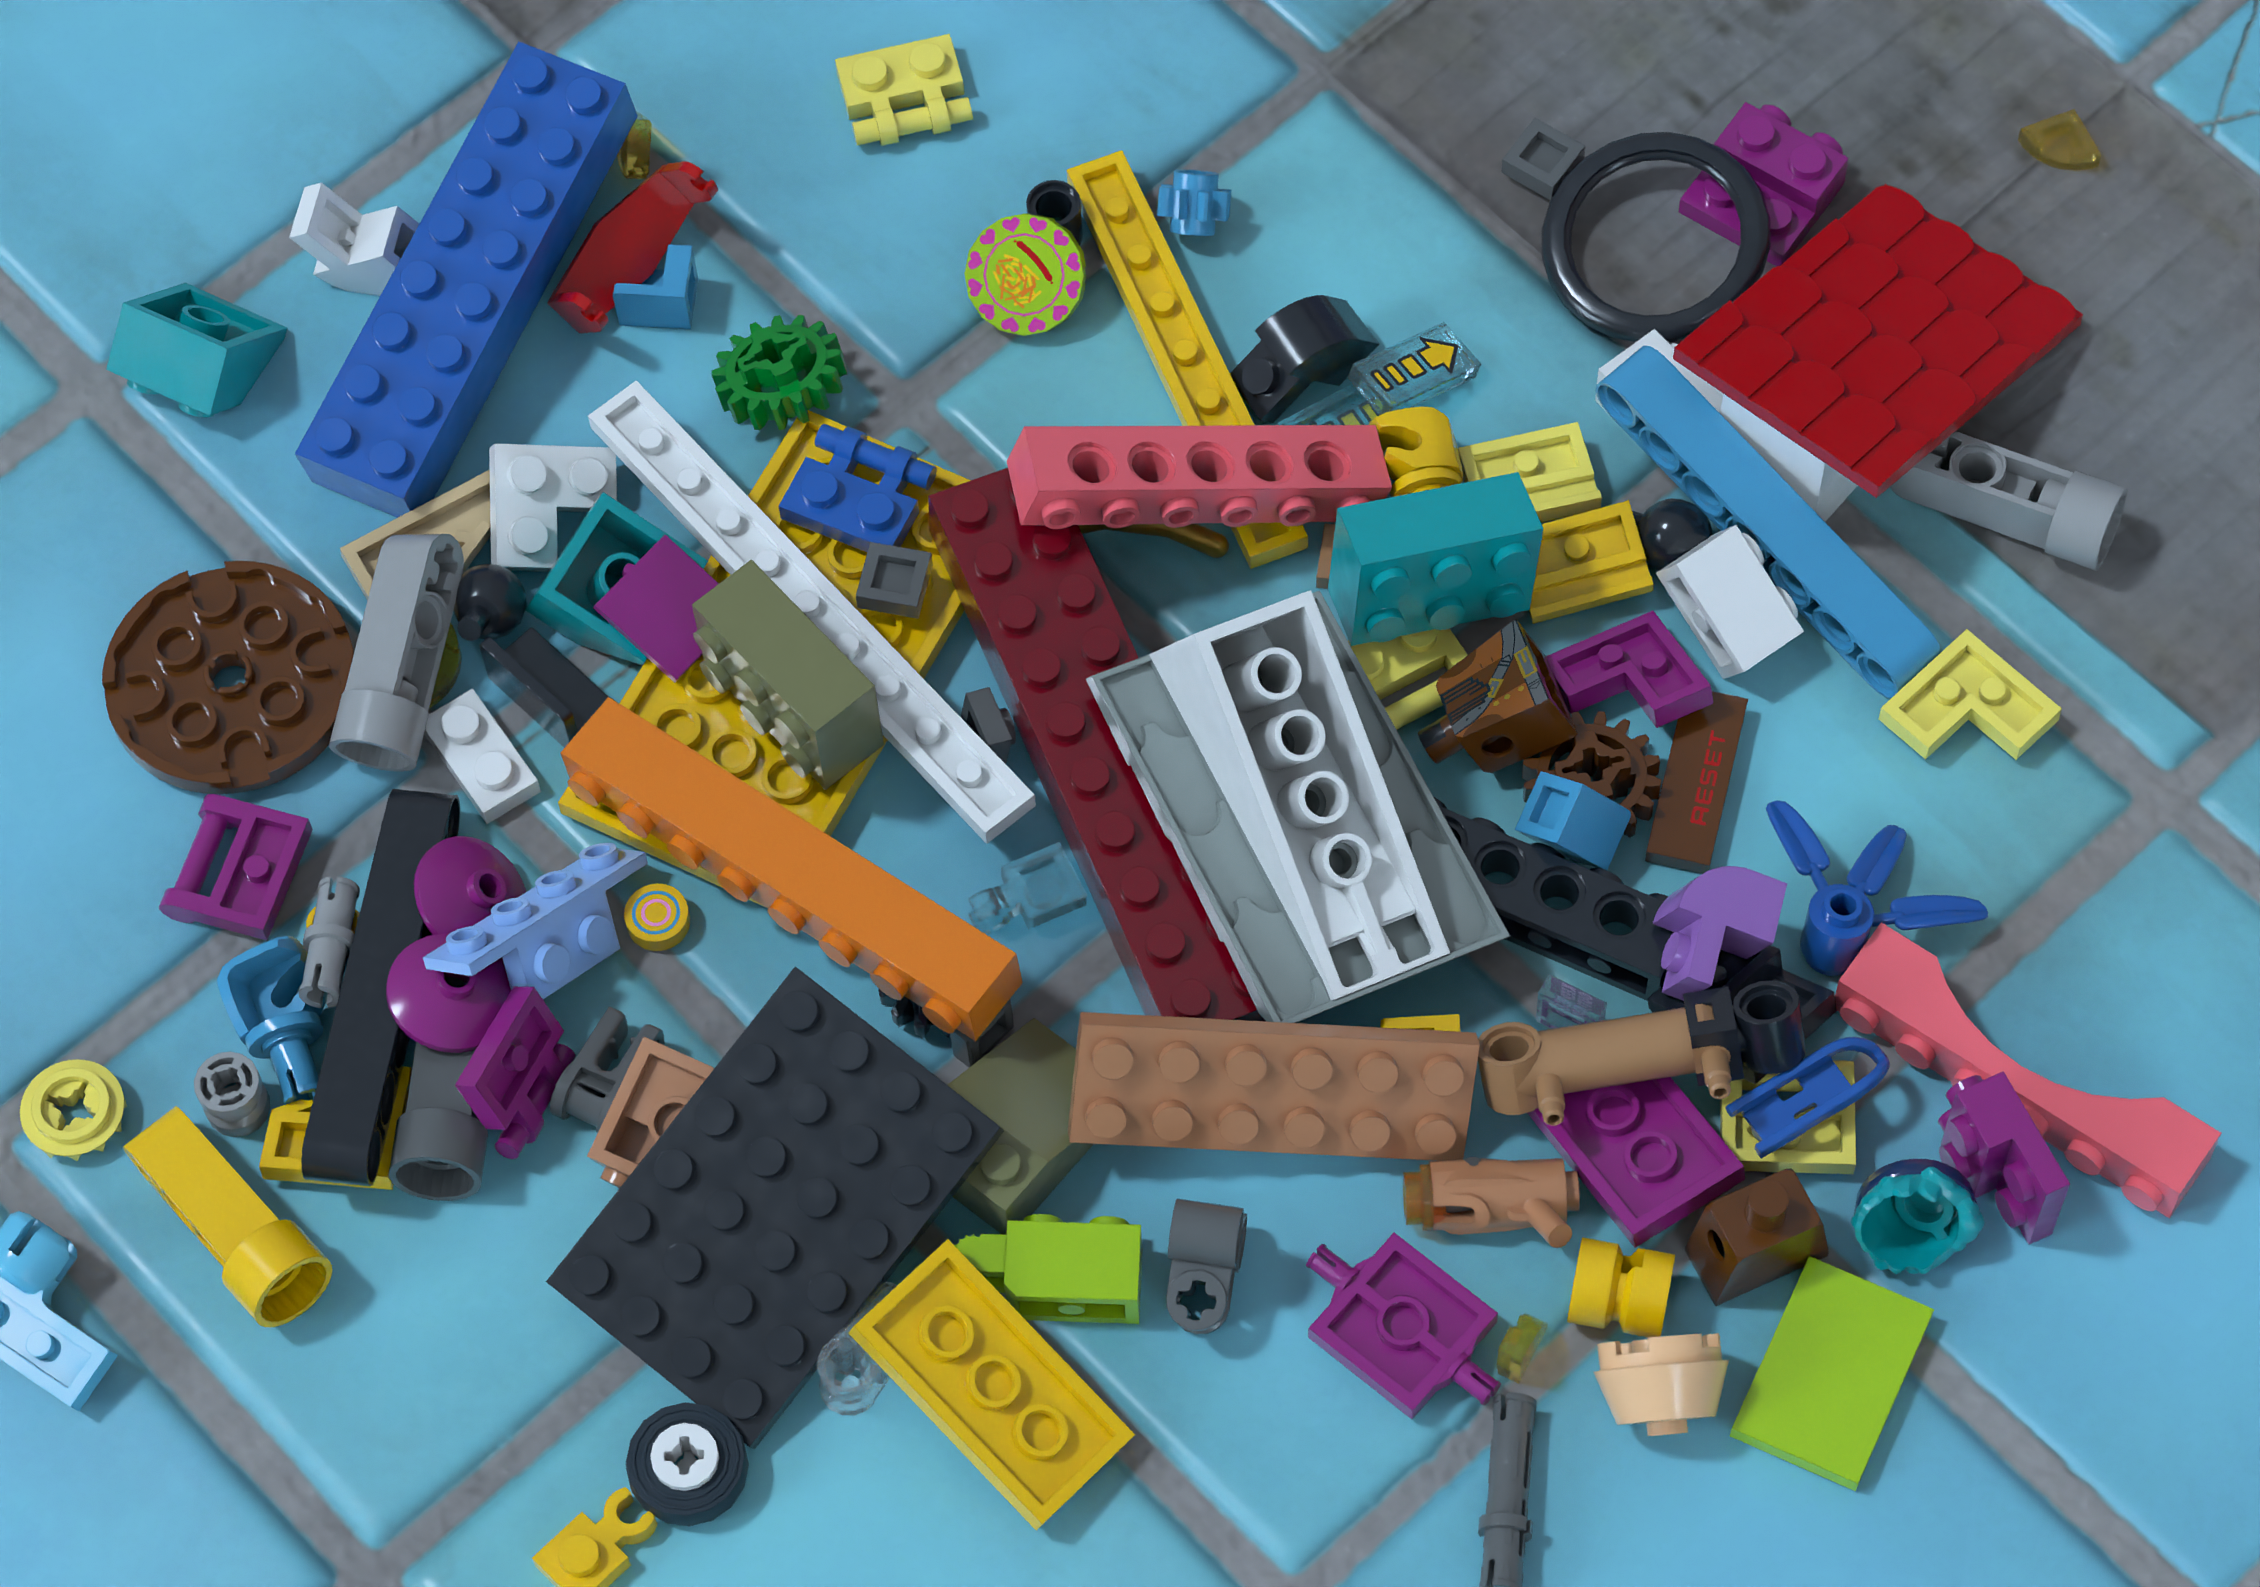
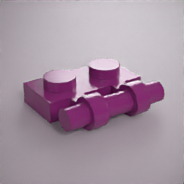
M514 986L455 1084V1087L485 1129L503 1130L495 1143V1149L500 1155L508 1159H517L525 1144L533 1143L537 1139L544 1126L542 1115L551 1101L555 1086L563 1071L576 1058L571 1048L557 1043L564 1030L534 987Z

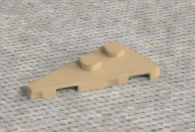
M490 470L340 548L341 557L367 601L381 547L385 540L392 535L450 534L461 546L464 558L463 573L466 571L491 537Z

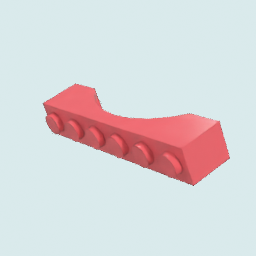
M1882 922L1838 981L1835 994L1836 1010L1839 1011L1842 1019L1850 1027L1864 1034H1876L1895 1046L1897 1053L1906 1062L1920 1069H1932L1951 1081L1952 1086L1971 1076L1979 1075L1985 1080L2004 1071L2043 1139L2064 1152L2066 1159L2081 1172L2088 1175L2099 1174L2120 1187L2124 1196L2143 1210H2157L2170 1219L2212 1157L2221 1132L2164 1097L2127 1099L2093 1095L2056 1084L2019 1065L1994 1046L1965 1015L1947 985L1937 956Z

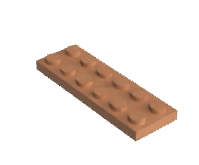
M1080 1012L1068 1122L1069 1143L1435 1161L1464 1159L1480 1044L1476 1032Z

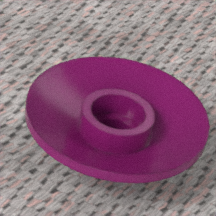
M466 836L450 837L431 847L421 858L414 879V894L417 908L423 922L433 935L451 933L460 928L473 926L491 915V909L496 904L504 900L518 898L526 893V888L518 871L502 852L485 841Z
M450 933L426 936L407 946L391 966L386 983V999L391 1015L398 1026L410 1038L428 1048L450 1053L476 1050L511 992L503 959L501 957L473 976L428 970L425 967L423 957L445 944L446 937ZM444 978H458L467 985L455 988L448 985Z

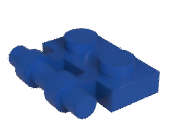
M822 424L815 438V447L831 452L834 456L829 465L805 457L778 506L780 518L865 552H868L870 542L901 547L919 514L918 500L903 495V492L908 483L929 490L935 480L937 468L917 460V453L909 449L897 446L894 450L868 441L865 432L852 427H846L842 431L827 424ZM858 463L884 473L879 485L852 475Z

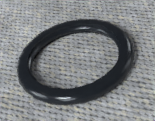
M1672 132L1639 133L1610 142L1586 156L1561 182L1549 202L1542 226V260L1549 283L1563 305L1585 325L1612 338L1637 342L1654 329L1667 342L1685 339L1729 300L1732 302L1760 279L1764 272L1771 247L1769 211L1762 190L1747 168L1720 147L1698 137ZM1658 160L1689 164L1706 172L1723 186L1734 202L1739 217L1740 247L1735 264L1725 281L1709 297L1690 308L1670 314L1640 315L1622 311L1604 302L1587 287L1577 271L1572 255L1571 231L1577 211L1587 194L1604 178L1626 166L1643 161Z

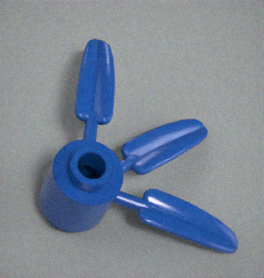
M1776 800L1767 804L1766 812L1796 871L1801 875H1810L1818 890L1810 900L1800 937L1801 951L1807 963L1815 971L1829 976L1843 974L1868 941L1871 927H1877L1881 922L1885 925L1895 924L1900 930H1913L1982 921L1988 917L1986 906L1979 900L1951 895H1923L1897 898L1890 904L1891 912L1874 914L1872 903L1866 895L1874 896L1881 891L1905 845L1907 837L1905 830L1896 825L1884 827L1873 837L1847 875L1848 885H1828L1822 871L1829 867L1830 860L1808 823L1797 810L1785 801Z

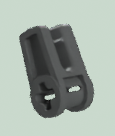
M609 1006L575 1060L561 1074L552 1094L550 1102L551 1114L563 1120L573 1116L595 1126L596 1133L598 1134L643 1036L665 1046L663 1030L650 1024L644 1025L636 1038H630L631 1046L618 1066L612 1071H607L613 1059L619 1058L618 1051L628 1034V1023L624 1013Z

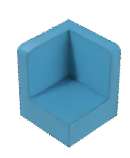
M668 244L664 270L655 269L653 274L641 284L616 283L614 285L613 300L619 325L691 329L698 284V274L692 246Z
M1540 771L1515 830L1538 843L1553 847L1563 857L1608 870L1631 818V812L1582 783Z

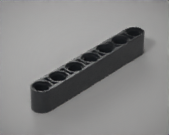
M392 789L389 794L304 1136L301 1169L302 1175L306 1180L361 1186H373L376 1180L410 1039L391 1015L386 999V983L391 966L398 955L413 942L433 935L423 922L417 908L414 894L415 873L421 858L431 847L444 839L458 836L460 824V801L458 795Z

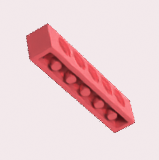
M1376 425L1024 426L1006 461L1020 524L1045 525L1051 529H1062L1072 525H1106L1110 528H1124L1132 524H1164L1168 527L1178 528L1194 523H1223L1229 527H1239L1249 523H1282L1286 526H1299L1308 522H1336L1337 508L1385 499L1392 489Z

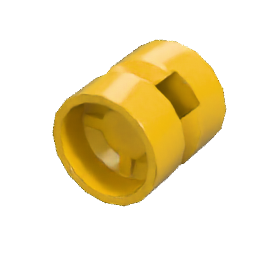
M1582 1237L1567 1322L1604 1329L1611 1321H1617L1623 1333L1648 1338L1661 1337L1675 1254L1638 1248L1631 1256L1623 1255L1617 1243Z

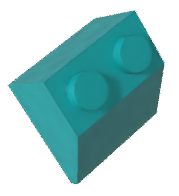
M182 283L123 302L106 370L126 378L127 385L136 391L153 395L162 394L179 402L178 407L185 413L209 418L213 417L214 414L241 405L284 341L288 328L190 284Z
M603 492L584 517L525 611L578 645L642 665L647 657L594 609L595 604L623 577L622 572L625 565L629 563L635 565L664 535H667L701 568L704 569L708 560Z

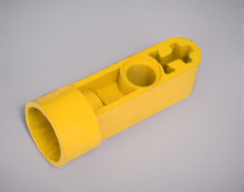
M173 1107L123 1146L124 1151L143 1177L223 1267V1284L260 1326L267 1328L277 1327L294 1320L308 1310L323 1294L332 1276L331 1262L294 1221L287 1219L279 1220L179 1107Z

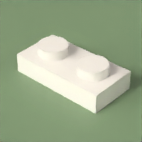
M473 688L429 714L424 735L486 824L541 792L538 780Z

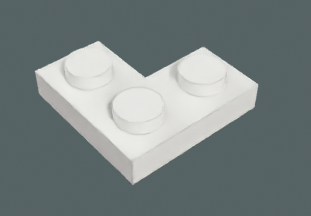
M521 444L492 445L489 448L491 564L500 565L511 571L550 572L558 559L557 511L588 512L603 492L617 501L616 454L607 447Z

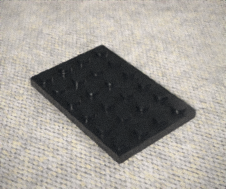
M795 966L546 1282L694 1403L708 1405L727 1416L742 1435L744 1443L748 1447L755 1449L1005 1130Z

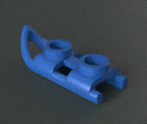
M1860 1037L1838 1039L1805 1057L1794 1068L1777 1074L1728 1104L1725 1109L1730 1117H1734L1741 1112L1751 1126L1753 1136L1759 1141V1143L1755 1144V1151L1762 1159L1806 1133L1807 1130L1820 1122L1832 1117L1861 1099L1885 1077L1890 1067V1061L1883 1050L1873 1041ZM1844 1051L1862 1052L1869 1056L1877 1066L1851 1086L1833 1062L1832 1056ZM1797 1079L1803 1090L1785 1101L1781 1100L1777 1090ZM1812 1106L1814 1107L1813 1110L1809 1111L1808 1113L1804 1114L1798 1119H1795L1797 1115L1801 1114L1802 1112H1804Z

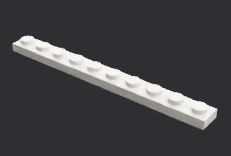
M637 380L588 415L591 429L730 575L752 559L875 685L882 735L986 844L1036 806L1035 794Z

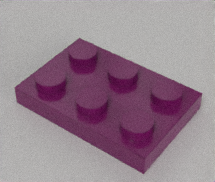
M1671 1077L1564 1094V1120L1556 1126L1547 1125L1544 1122L1539 1107L1527 1113L1573 1171H1577L1578 1178L1634 1248L1745 1180L1744 1165Z

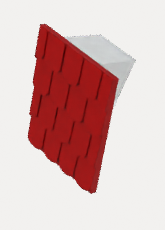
M1885 184L1876 187L1839 220L1835 218L1783 264L1769 270L1733 302L1729 300L1674 347L1673 359L1723 393L1720 414L1826 522L1857 486L1875 498L1880 496L2078 328L2083 314L2076 310L2071 302L2061 293L2050 287L2039 285L2023 275L2018 266L2002 255L1989 252L1973 242L1969 234L1961 227L1949 221L1939 219L1926 211L1921 203L1911 194Z

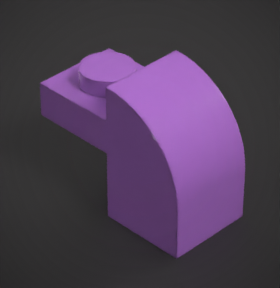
M1724 866L1703 873L1673 892L1662 903L1653 921L1654 925L1674 932L1665 945L1661 959L1662 968L1667 970L1662 993L1683 1000L1684 993L1703 991L1712 986L1720 950L1748 959L1773 944L1787 883L1744 867Z

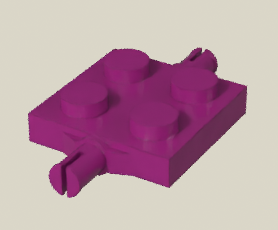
M1395 1232L1372 1257L1356 1264L1353 1268L1329 1250L1325 1244H1321L1317 1248V1254L1315 1252L1312 1253L1306 1263V1267L1311 1268L1335 1287V1291L1328 1307L1308 1328V1338L1410 1419H1413L1437 1391L1450 1385L1453 1381L1480 1401L1483 1406L1490 1401L1491 1396L1494 1397L1501 1386V1382L1495 1380L1471 1361L1475 1347L1497 1323L1498 1313Z

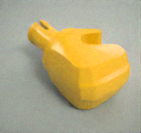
M1411 407L1385 412L1370 421L1369 425H1376L1389 477L1395 481L1389 492L1390 497L1461 484L1463 482V470L1451 423L1444 413L1433 407Z

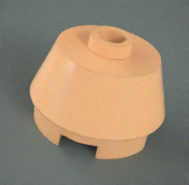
M1720 1333L1703 1336L1702 1334L1661 1336L1631 1341V1343L1620 1344V1341L1597 1344L1600 1371L1593 1373L1617 1425L1646 1423L1647 1436L1688 1433L1687 1420L1716 1417L1729 1360H1722Z

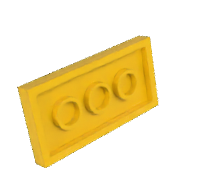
M949 1239L938 1247L849 1331V1335L1036 1531L1135 1435Z

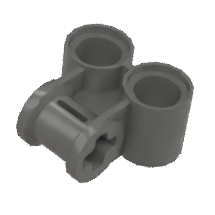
M1176 1199L1168 1245V1259H1172L1166 1300L1171 1318L1185 1331L1193 1334H1208L1217 1330L1227 1319L1235 1272H1240L1245 1245L1247 1213H1244V1208ZM1196 1285H1205L1206 1294L1216 1300L1214 1310H1203L1200 1320H1191V1311L1181 1305L1182 1296L1194 1295Z

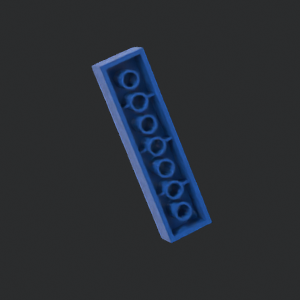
M518 41L295 452L297 459L311 482L397 518L434 499L638 117L626 83Z

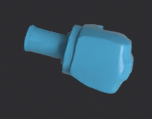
M292 936L274 938L234 957L222 967L217 978V985L226 1011L240 1040L247 1046L249 1054L255 1058H271L284 1096L283 1101L285 1105L301 1099L311 1100L308 1095L311 1092L313 1098L315 1096L319 1075L309 1045L314 1043L323 1033L320 1015L326 1003V999L323 997L322 1008L310 1006L299 998V992L296 994L303 981L307 951L303 948L300 941Z

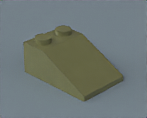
M1035 1018L1031 1019L948 1084L951 1089L1005 1130L953 1196L954 1199L1002 1235H1007V1220L1023 1221L1026 1216L1032 1215L1094 1145L1089 1143H1069L1068 1122L1076 1048Z

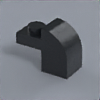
M1326 295L1310 296L1287 305L1265 320L1255 330L1261 341L1234 368L1230 375L1238 391L1261 421L1274 423L1313 381L1340 386L1376 349L1379 343L1346 300Z

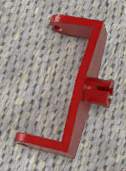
M682 161L662 165L594 223L547 304L579 334L601 332L609 322L606 313L615 307L613 300L614 285L616 283L641 284L650 277L694 203L708 202L718 192L716 183L712 179L709 182L703 179L701 175L704 171L693 163Z

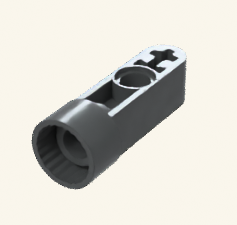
M444 978L448 985L455 988L467 985L458 978ZM416 1042L406 1113L402 1114L396 1122L389 1167L391 1182L397 1188L410 1195L429 1200L453 1201L468 1198L476 1194L481 1188L488 1130L485 1129L455 1087L457 1080L475 1050L462 1053L442 1052Z

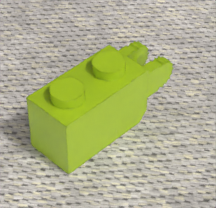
M1033 1214L1026 1216L1023 1221L1007 1220V1235L981 1234L979 1237H976L974 1234L969 1237L965 1235L964 1239H959L958 1244H954L999 1293H1005L1006 1300L1025 1320L1139 1324L1143 1255L1141 1225L1129 1224L1127 1220L1114 1216L1096 1217L1091 1219L1089 1223L1063 1222L1060 1218L1053 1215Z

